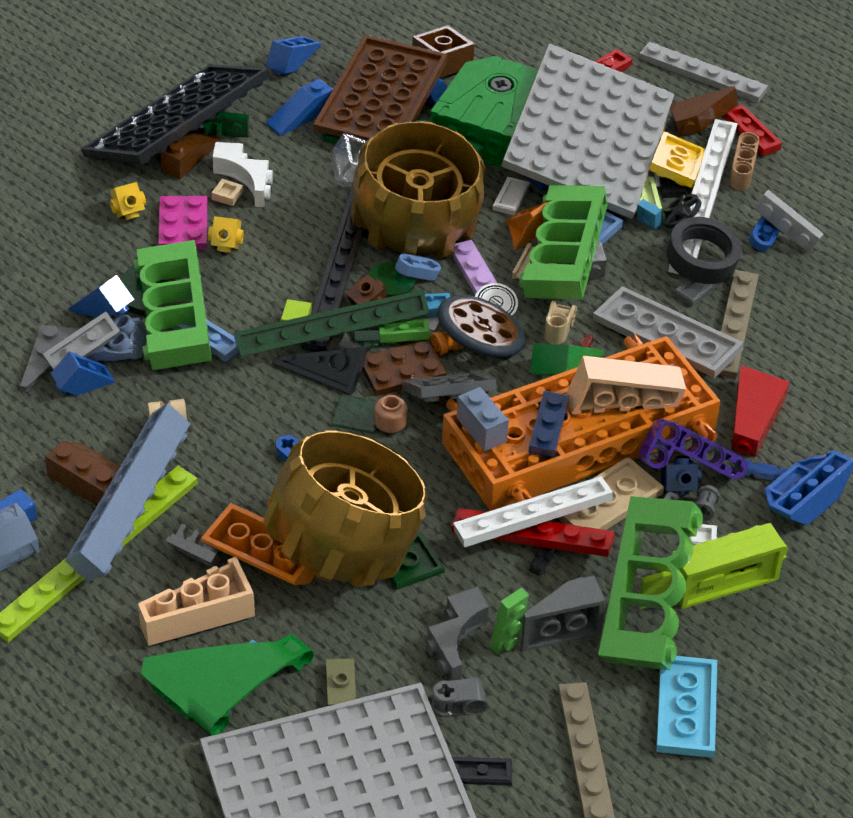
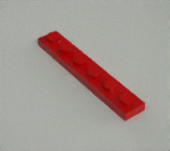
M459 508L453 523L486 512ZM546 521L493 538L492 540L609 557L615 540V532ZM452 523V533L456 534L454 532V524Z

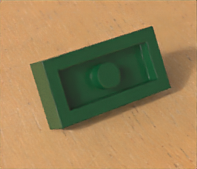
M217 112L214 118L203 122V134L205 136H208V133L216 134L217 137H221L223 134L226 136L248 138L249 114Z

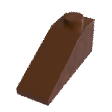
M735 85L672 103L670 111L678 136L683 137L701 132L714 123L715 119L721 118L738 106Z
M203 132L184 136L183 139L177 142H172L165 151L161 152V171L181 180L214 149L215 142H221V140L210 135L205 136Z

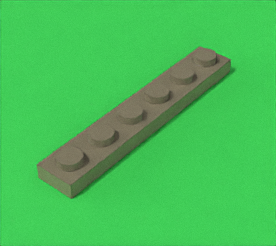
M735 270L721 332L744 342L759 274ZM742 352L718 375L736 379Z
M587 682L559 684L558 692L583 818H615Z

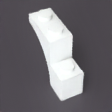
M215 142L213 173L230 176L241 181L251 190L255 199V207H264L265 199H270L271 186L268 184H272L273 170H269V160L248 159L247 153H243V144Z

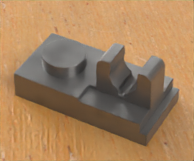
M182 524L175 535L172 534L171 537H167L166 542L172 548L211 567L217 566L218 569L221 567L223 560L217 555L218 550L205 543L203 546L198 545L202 537L198 530L195 529L192 536L186 537L190 528Z

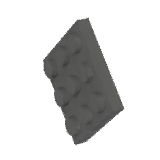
M475 372L402 380L403 391L410 393L411 396H417V399H424L425 402L438 401L439 396L458 399L459 395L479 387L487 395H489L490 390H497L496 379Z

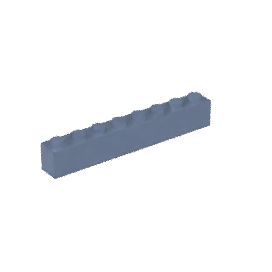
M169 403L152 412L65 559V562L88 582L97 577H104L111 570V561L123 549V540L133 531L135 519L140 517L145 510L143 505L155 493L156 489L154 486L166 474L165 467L176 456L177 452L175 450L177 446L187 437L185 432L191 423Z

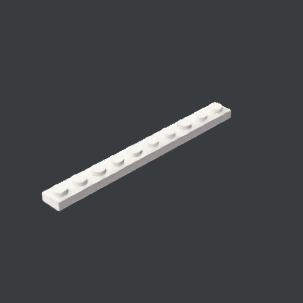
M718 119L714 121L692 194H696L702 202L700 210L694 217L710 218L736 133L737 123ZM688 239L682 244L691 256L698 258L703 239ZM669 264L668 272L679 274Z

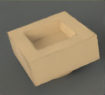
M221 179L212 191V200L234 206L243 193V185Z

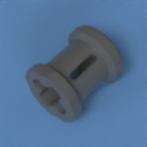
M700 486L696 494L698 497L697 501L694 503L700 510L702 506L704 507L702 512L703 519L709 520L715 514L714 505L719 501L720 493L713 486Z

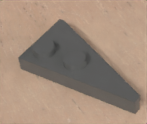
M50 325L40 326L20 385L21 392H26L28 389L33 388L43 374L46 372L50 373L53 370L43 353L79 329Z

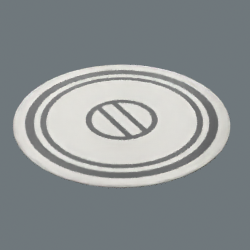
M490 283L484 285L475 295V297L496 304L511 315L516 312L518 307L516 294L512 289L503 284Z

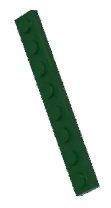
M423 289L236 331L233 335L238 356L243 357L429 314V309Z

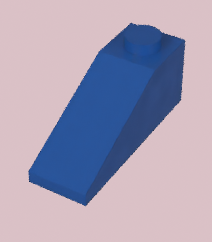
M305 36L272 41L266 66L274 69L273 72L279 75L295 72L321 46V42Z
M320 78L301 87L266 122V125L279 136H282L317 118L333 89Z
M115 275L69 307V310L74 313L98 317L104 312H107L109 316L115 314L116 317H119L129 310L127 304L133 301L134 298L118 276Z

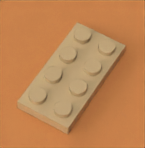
M627 457L594 477L602 476L613 492L612 501L558 517V519L563 524L607 530L626 518L630 496L658 498L663 494L664 486L631 458Z

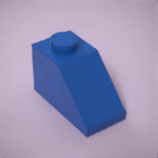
M70 351L51 372L56 381L55 385L61 392L65 394L71 393L76 396L115 382L105 365Z

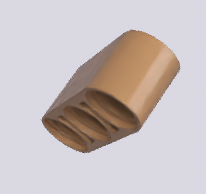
M742 133L738 139L730 178V185L736 190H747L751 185L759 145V137L754 133Z

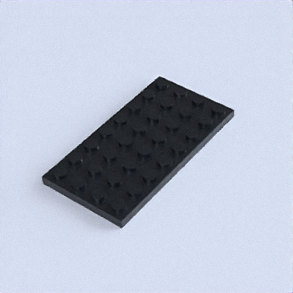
M209 64L82 147L83 156L96 160L106 159L109 161H123V163L132 162L138 165L145 164L156 153L165 151L172 142L183 139L184 134L200 127L199 124L214 118L220 110L229 108L233 101L245 97L248 91L263 85V81L270 77L268 68Z

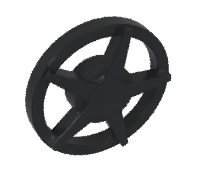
M683 194L663 210L664 213L662 214L661 221L664 226L674 228L680 221L694 217L701 208V199L696 194Z

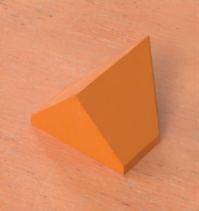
M547 202L522 210L505 221L509 226L514 250L519 249L536 238L538 227L544 223L542 209Z

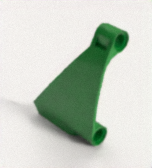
M290 634L276 642L221 645L143 658L141 676L151 684L159 697L165 698L166 703L178 713L185 714L187 720L192 718L213 736L224 731L230 720L228 712L248 694L286 666L291 665L296 670L301 671V667L304 664L311 663L314 651L296 636Z

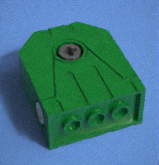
M497 56L466 62L432 108L430 123L448 128L454 132L456 131L466 139L484 146L482 152L484 163L509 170L502 167L501 164L538 70L530 66H523V64L504 60Z

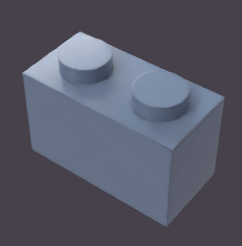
M481 387L458 396L457 419L484 451L507 442L509 420Z

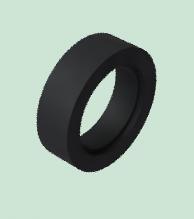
M691 217L680 221L673 228L667 245L666 256L672 268L684 278L702 284H716L727 280L733 275L741 256L742 246L736 233L727 225L711 218ZM688 239L707 240L717 245L724 252L725 259L718 262L699 260L691 256L684 249L682 243Z

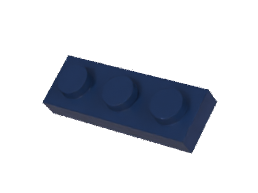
M550 391L543 392L529 445V453L555 458L569 403V395Z

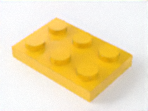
M663 132L649 170L660 177L672 179L681 186L692 188L706 149Z

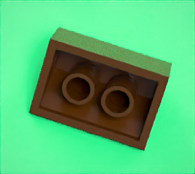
M62 441L45 455L47 476L95 506L100 502L120 468L118 464L83 443Z

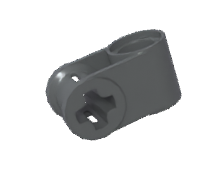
M479 678L443 680L435 684L433 688L435 698L431 702V708L437 716L472 715V712L481 714L488 708L483 684Z

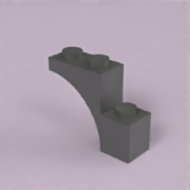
M478 587L448 596L447 607L444 609L446 621L428 627V639L425 640L426 649L429 655H435L440 674L442 676L446 675L449 681L461 680L462 663L458 655V649L462 641L474 629L488 623L489 606Z

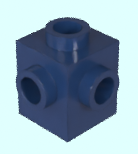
M675 456L674 460H669L661 468V485L664 486L665 491H674L678 495L690 494L691 490H698V482H701L702 477L701 468L693 460H690V457Z

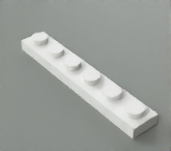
M602 476L454 522V532L464 547L471 546L612 501L613 492Z

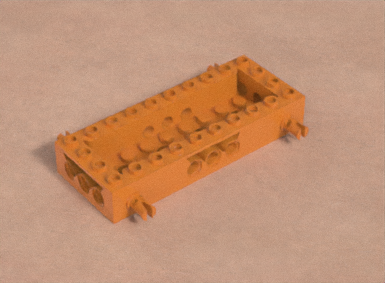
M634 334L633 339L627 336L623 342L628 350L605 358L680 367L686 391L678 407L644 409L643 406H636L631 408L630 411H620L619 408H605V411L601 413H594L593 409L582 410L581 414H572L570 404L568 403L555 458L529 453V445L543 392L550 391L567 395V390L577 368L490 398L507 417L509 422L507 442L487 451L480 447L457 419L458 399L456 402L453 399H449L446 406L451 412L443 414L442 444L489 511L603 472L627 457L632 460L638 459L640 448L652 424L658 419L675 422L714 442L717 438V433L714 430H716L720 400L667 336L643 344L639 337ZM668 425L662 429L661 435L663 438L668 437L670 433ZM654 449L651 453L657 452L658 450Z

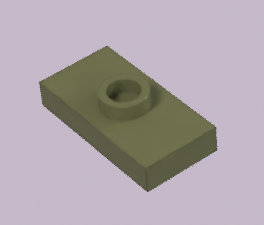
M354 658L326 659L328 706L356 699Z

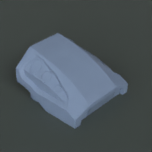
M129 315L110 316L121 334L86 357L93 361L134 360L143 356V346H145L146 342L144 324L139 317L131 318Z
M17 503L0 510V571L40 552L38 538L26 513Z

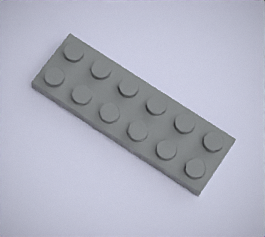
M623 286L593 313V321L625 336H630L631 339L636 334L643 344L667 336L694 369L713 378L743 351L744 342Z

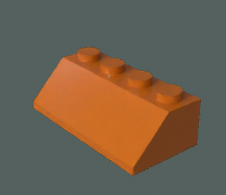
M232 503L227 506L201 537V542L233 557L236 556L237 559L293 585L310 584L317 575V573L299 563L293 565L284 557L281 552L283 547L281 542L271 539L265 528L263 517Z

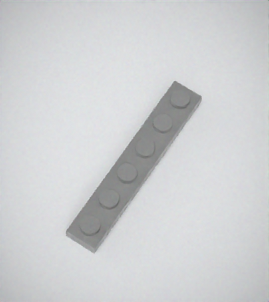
M649 42L639 53V59L713 87L724 89L735 85L737 96L756 103L761 100L768 89V85L756 80L746 78L655 43Z

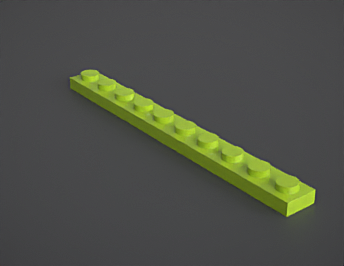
M177 466L158 481L154 486L156 489L155 493L143 505L145 507L144 512L135 519L133 523L134 529L123 540L122 545L127 544L198 484L197 477ZM64 559L0 612V637L9 643L85 578L66 563Z

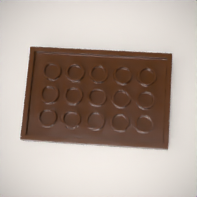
M364 35L313 124L314 131L365 143L387 126L396 123L415 122L448 61V54Z

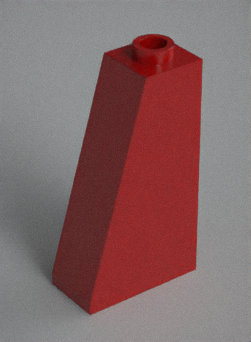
M742 365L737 385L731 449L743 455L757 456L787 398L789 381Z

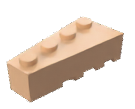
M583 356L567 390V395H569L572 414H581L582 410L593 409L594 413H601L605 411V408H619L620 411H630L631 408L636 406H643L644 409L678 407L686 387L680 367Z
M236 556L229 559L228 564L219 569L217 566L206 570V575L196 580L190 578L183 581V585L175 590L169 588L138 603L140 627L148 646L255 616L254 593Z

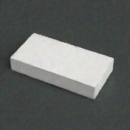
M507 177L493 204V210L514 216L529 189L530 182Z

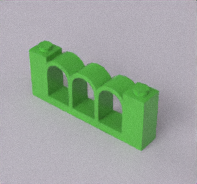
M549 185L547 195L543 196V203L547 202L542 209L544 223L536 231L537 246L529 254L530 263L526 264L524 273L520 274V288L524 289L525 298L583 300L608 206L605 186ZM568 219H587V220H568ZM556 241H581V242H556ZM548 263H575V264H574V265H567V264H548Z
M195 240L137 249L138 259L133 260L135 274H140L143 289L142 301L146 315L145 327L147 331V345L143 346L145 361L150 360L152 370L212 361ZM190 276L189 279L156 283L161 280ZM192 299H193V302H192V303H186V304H180V305H174V306H168V307H158V306L163 305V304H168V303H174V302H180V301H186V300H192ZM196 324V327L160 332L166 328L178 327V325Z
M630 496L598 653L606 662L662 670L671 669V664L677 656V648L672 638L676 635L679 628L678 616L671 607L683 598L686 591V581L679 569L685 567L690 561L693 554V543L689 536L696 537L697 530L702 526L703 514L694 502ZM644 532L672 534L680 537V544L677 550L668 557L640 556ZM637 568L672 573V583L666 592L660 595L632 593ZM629 605L663 609L665 619L662 626L652 633L624 631Z

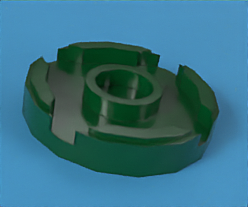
M396 262L378 264L368 274L374 280L378 278L387 288L385 291L387 298L410 293L415 288V277L399 273L395 268Z

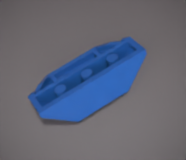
M832 450L826 452L827 455L813 456L797 461L765 488L769 509L791 520L809 525L840 498L853 470V459Z

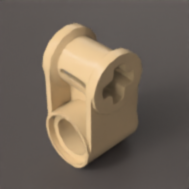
M552 300L546 317L544 338L548 343L562 344L566 340L570 327L573 326L576 317V305L569 307L557 304V301Z

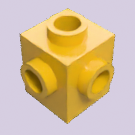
M137 182L110 190L112 197L110 206L113 213H117L118 218L125 216L126 220L140 216V211L145 210L146 198L143 191L139 190Z
M214 216L213 226H210L208 230V240L211 241L212 246H217V251L231 253V248L238 249V245L242 244L244 231L240 230L241 220ZM225 232H228L227 238L224 239Z

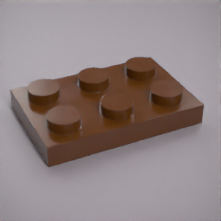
M430 340L367 354L362 368L375 396L402 390V380L447 375Z

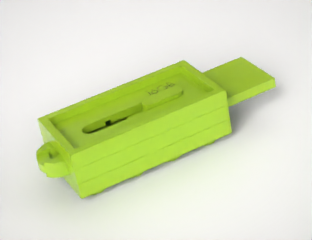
M767 523L761 526H753L744 531L730 533L724 537L706 540L700 544L693 545V554L690 561L685 567L679 569L686 581V591L683 598L678 602L681 609L779 580L782 561L787 557L785 554L788 547L772 524ZM663 571L641 578L639 594L660 595L666 592L672 583V573Z

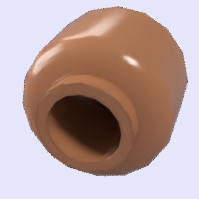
M387 395L380 398L374 406V423L377 428L386 433H396L405 428L408 415L406 402L395 395Z

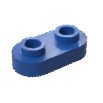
M761 216L749 236V242L755 249L767 251L781 230Z

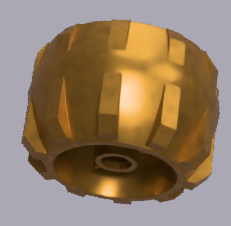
M423 121L396 123L387 126L373 138L367 140L359 151L358 164L353 176L354 194L351 209L353 224L358 228L364 227L363 230L368 229V242L380 250L388 247L394 251L414 256L433 253L436 258L453 254L456 241L464 242L471 240L475 234L478 215L484 198L483 178L486 167L483 159L464 136L448 128Z
M324 431L309 437L307 436L292 446L267 502L269 509L263 522L271 539L281 542L283 546L281 552L293 565L301 564L305 568L317 573L316 578L326 582L334 579L350 582L353 587L374 585L376 579L382 580L394 577L399 571L425 517L424 504L427 500V493L423 480L420 479L416 471L404 458L387 447L364 436L338 431Z

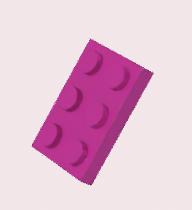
M160 196L159 246L195 240L196 249H207V196Z

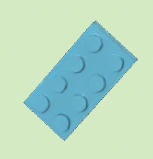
M676 656L670 670L660 669L656 752L714 758L717 660Z

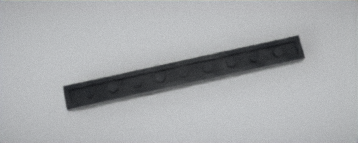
M353 184L311 315L339 309L344 297L364 231V227L358 228L353 224L351 218L354 194ZM331 337L302 343V349L315 352L327 351Z

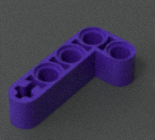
M658 419L652 424L639 451L641 462L656 469L662 468L668 463L674 450L733 479L742 478L748 469L747 462L743 457L675 422L665 419ZM668 425L670 433L668 437L663 438L661 435L662 429ZM691 437L692 445L689 449L685 450L684 441L686 438ZM713 448L714 457L707 461L706 453L709 449ZM657 449L658 458L651 462L650 453L652 450ZM725 460L732 462L735 465V468L732 469L731 467L723 464V462Z

